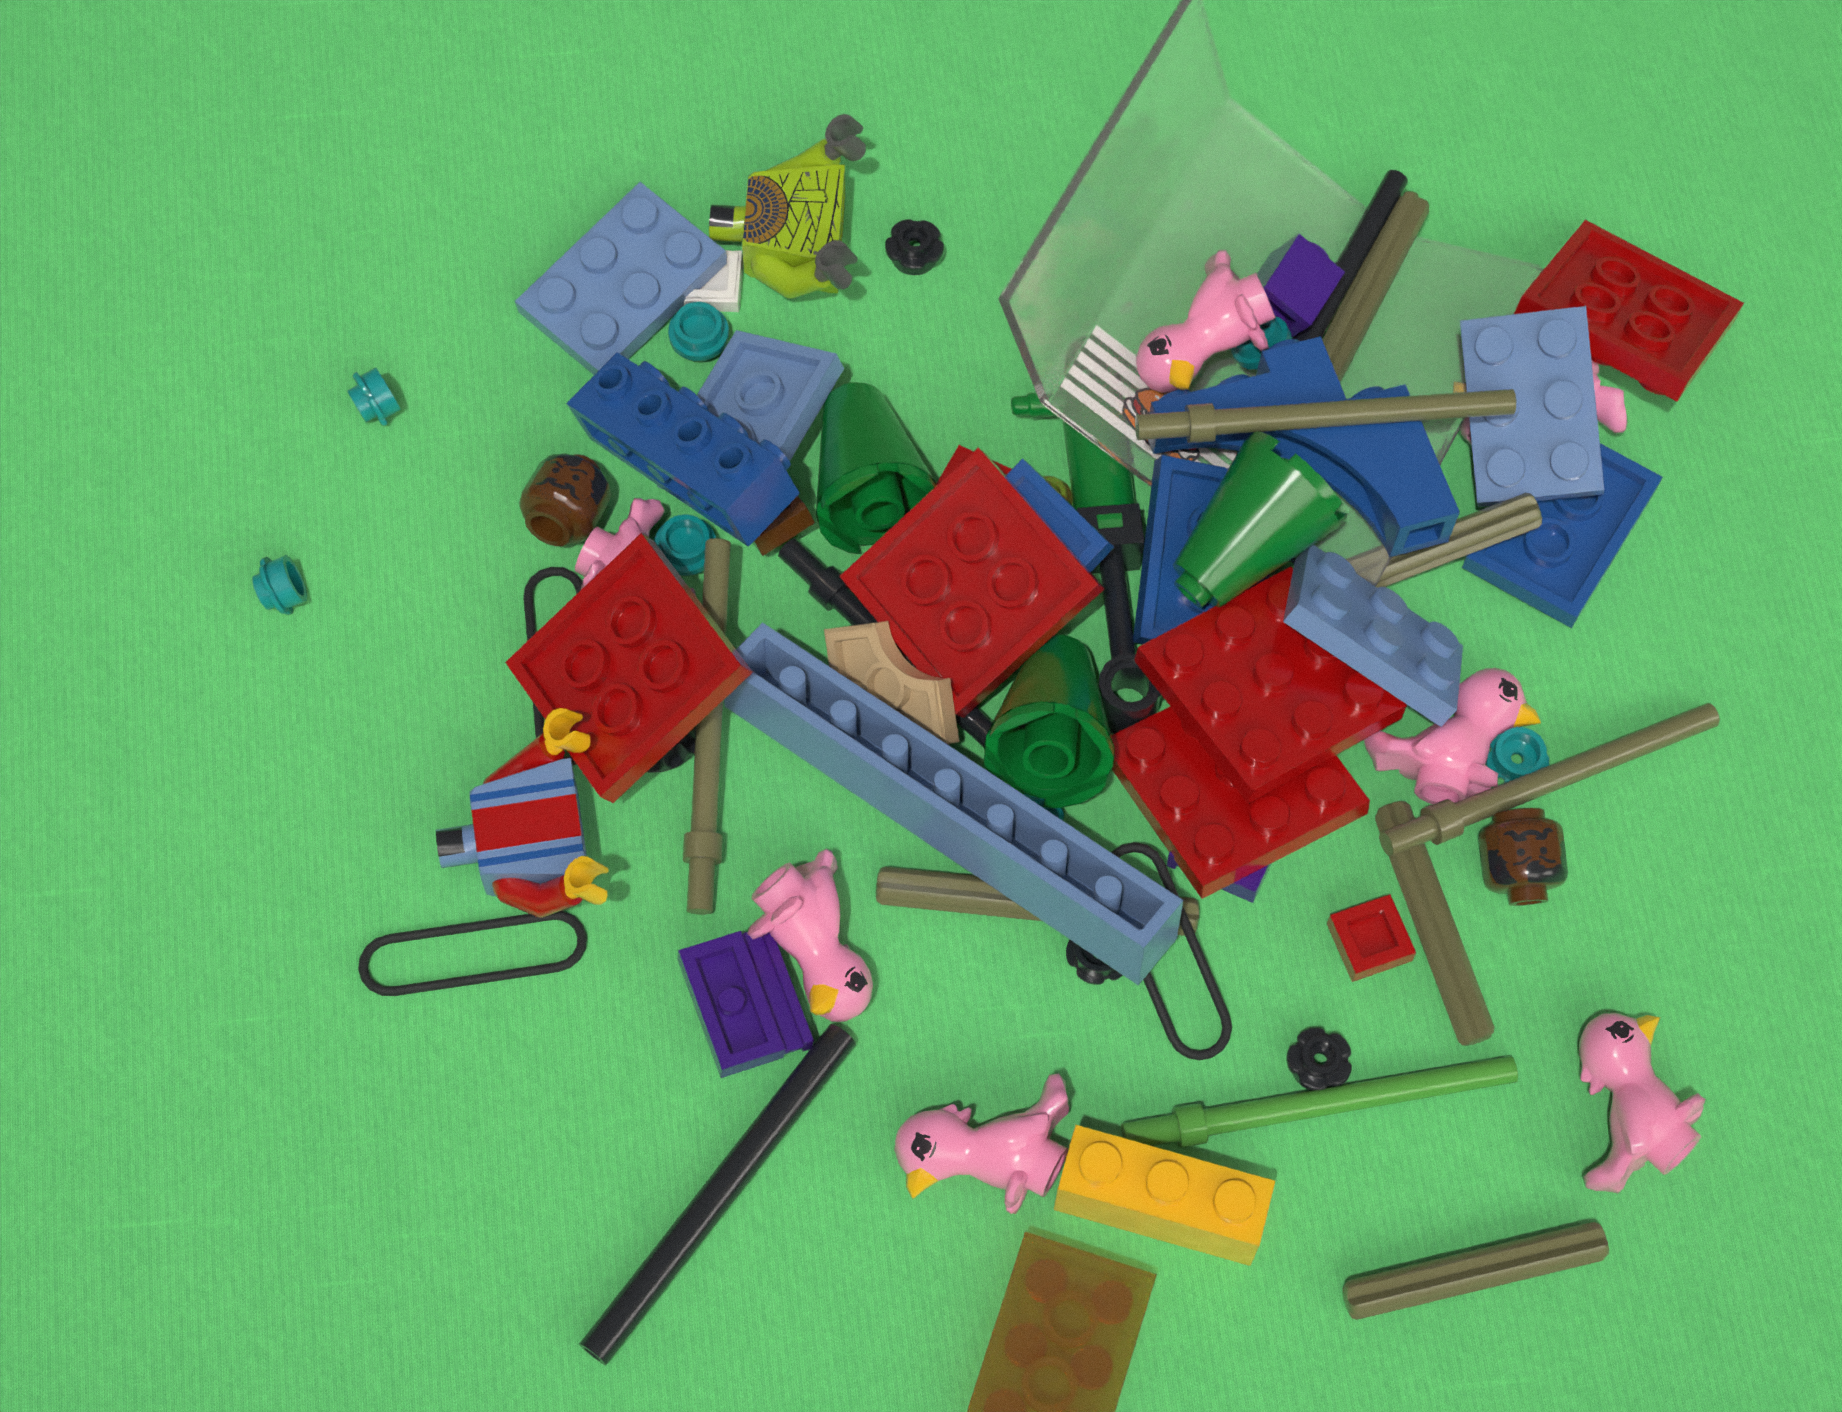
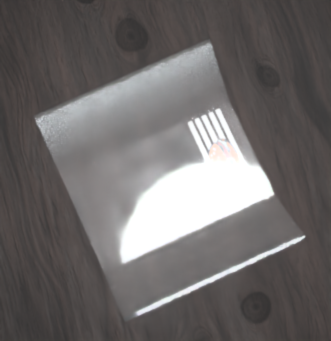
M1203 0L1179 1L998 298L1040 403L1150 487L1152 485L1154 461L1161 455L1229 468L1238 452L1230 449L1194 448L1153 454L1148 440H1137L1135 416L1149 414L1151 402L1158 401L1161 397L1168 394L1150 389L1138 374L1136 356L1140 344L1146 336L1160 326L1185 322L1188 318L1193 298L1207 277L1204 265L1208 258L1215 255L1219 250L1227 251L1231 257L1230 268L1240 279L1255 272L1258 273L1269 254L1297 234H1301L1308 241L1322 247L1328 254L1329 259L1336 263L1367 208L1230 97ZM1416 236L1340 383L1346 399L1352 398L1359 391L1369 387L1379 386L1388 389L1406 384L1410 396L1467 392L1460 320L1514 314L1522 295L1544 269L1537 264ZM1332 320L1330 321V323H1329L1327 329L1325 330V332H1324V334H1323V336H1322V339L1324 338V336H1325V334H1326V332H1327V330H1328V328H1329V326H1330ZM1231 349L1217 352L1204 361L1198 375L1192 380L1189 389L1185 390L1193 392L1217 386L1223 380L1235 375L1256 376L1257 369L1241 367L1233 357ZM1465 418L1421 421L1440 465ZM1335 492L1343 503L1337 511L1347 513V519L1337 529L1313 545L1325 553L1333 552L1342 556L1353 566L1356 574L1375 586L1378 584L1391 557L1388 556L1384 545L1367 521L1352 505ZM1298 554L1296 557H1294L1293 559H1291V560L1288 561V562H1290V563H1295V559H1296L1300 554Z

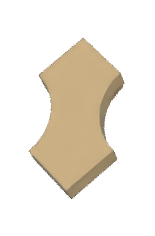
M888 621L824 629L829 667L944 743L959 742L950 678L933 677L912 666L897 648L891 635Z

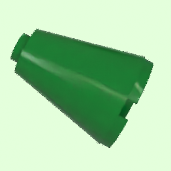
M850 382L833 390L823 404L816 518L820 533L830 545L848 553L861 554L859 545H874L931 492L937 484L880 390L867 383Z
M1253 432L1244 441L1173 563V567L1179 575L1174 581V585L1190 602L1199 608H1203L1207 602L1218 608L1222 607L1337 529L1347 519V513L1337 511L1343 503L1328 483L1296 453L1289 460L1275 454L1272 450L1280 441L1263 432Z
M1054 635L1021 665L988 730L984 743V765L987 771L1022 794L1044 799L1043 807L1062 808L1081 804L1101 792L1107 783V777L1113 767L1115 758L1114 744L1090 653L1082 642L1066 635Z

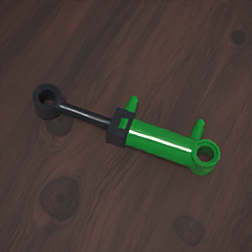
M1084 332L1069 338L1060 349L1056 391L1014 396L1011 399V410L1015 416L1041 417L1062 415L1073 507L1114 546L1108 555L1091 571V574L1100 573L1102 586L1105 588L1103 590L1111 660L1104 665L1100 672L1098 687L1110 732L1115 734L1158 713L1161 694L1134 661L1136 650L1135 642H1133V627L1125 571L1140 570L1144 536L1140 506L1134 500L1127 440L1059 388L1062 380L1065 379L1124 425L1123 418L1117 412L1067 375L1071 366L1078 371L1085 370L1074 361L1078 353H1080L1119 383L1117 374L1082 347L1086 340H1088L1118 364L1119 357L1093 338L1089 332ZM1096 377L1088 378L1121 403V396ZM1123 688L1133 689L1139 692L1143 698L1135 702H1125L1119 699L1114 692Z

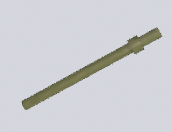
M1513 389L1226 409H1214L1212 403L1186 405L1183 412L1136 415L1135 432L1137 440L1186 437L1188 443L1215 441L1216 435L1510 415L1516 412V395Z
M714 538L705 542L702 605L726 636L731 543L725 539ZM723 701L696 725L691 832L684 834L683 861L689 864L687 912L698 915L713 913L715 865L722 862L723 836L717 833Z
M1706 703L1456 803L1449 799L1423 808L1420 817L1382 831L1379 835L1381 846L1388 856H1393L1428 841L1439 845L1461 836L1464 832V827L1489 818L1495 813L1509 810L1717 727L1720 722L1719 714L1711 703Z

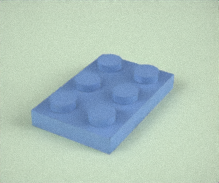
M639 182L515 300L518 312L595 375L616 352L629 359L684 306V300L694 289H701L727 264V255L721 246Z
M1586 306L1460 320L1467 392L1513 389L1516 395L1515 414L1469 417L1478 507L1492 506L1523 493H1531L1536 501L1604 494Z
M736 330L697 396L705 403L710 413L716 417H719L723 412L727 413L746 430L750 439L758 444L763 439L769 440L790 461L840 377L844 367L836 353Z
M1315 545L1301 552L1295 559L1283 622L1442 727L1457 711L1463 645L1459 643L1453 632L1441 623L1434 621L1429 623L1408 609L1403 599L1394 591L1386 587L1377 588L1356 574L1353 566L1342 556L1333 552L1325 553Z

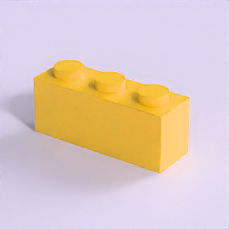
M1075 1124L1057 1189L1054 1210L1251 1266L1260 1246L1275 1181Z

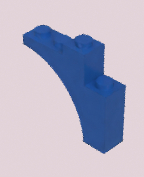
M1320 336L1304 341L1297 339L1280 341L1268 350L1262 351L1256 376L1235 375L1223 380L1217 386L1193 392L1189 390L1172 391L1161 397L1158 401L1151 402L1149 414L1185 411V406L1191 404L1212 403L1214 409L1402 397L1410 396L1406 384L1388 389L1374 386L1363 389L1352 396V398L1346 399ZM1421 421L1263 432L1280 441L1272 450L1275 454L1289 460L1296 453L1335 492L1352 505L1372 527L1384 545L1389 557L1449 541L1460 511ZM1253 432L1216 435L1215 441L1188 443L1186 437L1148 439L1153 454L1194 448L1239 451L1244 441Z

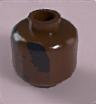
M553 454L539 463L522 491L519 506L525 519L526 527L532 535L548 545L564 546L579 544L589 537L605 513L612 494L607 479L592 459L580 454Z
M1524 808L1495 813L1493 815V824L1486 826L1480 832L1479 845L1485 887L1494 893L1508 894L1509 905L1525 906L1548 902L1547 890L1557 888L1567 880L1568 867L1563 828L1557 821L1545 818L1544 809Z

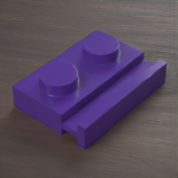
M738 931L678 950L677 960L720 1078L782 1059L785 1054L800 1049L802 1052L810 1050L813 1045L812 1034L779 947L770 933L752 939L747 934L748 932L742 933Z

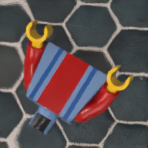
M563 708L553 710L544 722V733L485 778L483 785L476 786L470 791L473 824L436 830V843L441 868L478 863L480 877L487 895L496 896L501 903L538 918L573 907L581 903L583 899L594 905H601L606 902L608 891L591 883L598 875L608 873L609 868L589 858L586 854L577 783L571 758L563 759L564 750L581 753L590 746V736L579 731L569 733L571 727L576 722L581 721L583 718L582 714Z

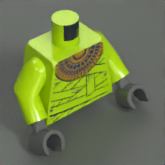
M838 115L828 124L825 132L826 139L820 140L799 155L765 171H757L748 176L745 206L711 205L709 238L717 241L742 242L744 273L756 278L785 298L794 299L815 291L838 293L839 289L844 290L848 288L852 282V275L844 267L849 264H855L858 258L842 242L845 211V165L839 163L841 162V156H844L849 161H857L864 156L866 145L855 136L861 134L863 126L850 115Z

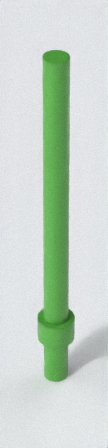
M1508 1056L1203 1109L1200 1103L1174 1107L1172 1115L1122 1123V1138L1150 1146L1177 1142L1180 1148L1200 1145L1208 1142V1136L1516 1083L1518 1081V1071L1514 1058Z

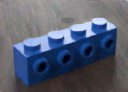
M616 352L566 403L590 440L748 547L800 494L786 471L791 466V463L776 445L767 439H763L759 444L750 439L746 430L733 417L724 412L719 417H716L709 412L705 403L694 392L684 386L679 391H676L670 387L666 378L646 361H643L638 366Z

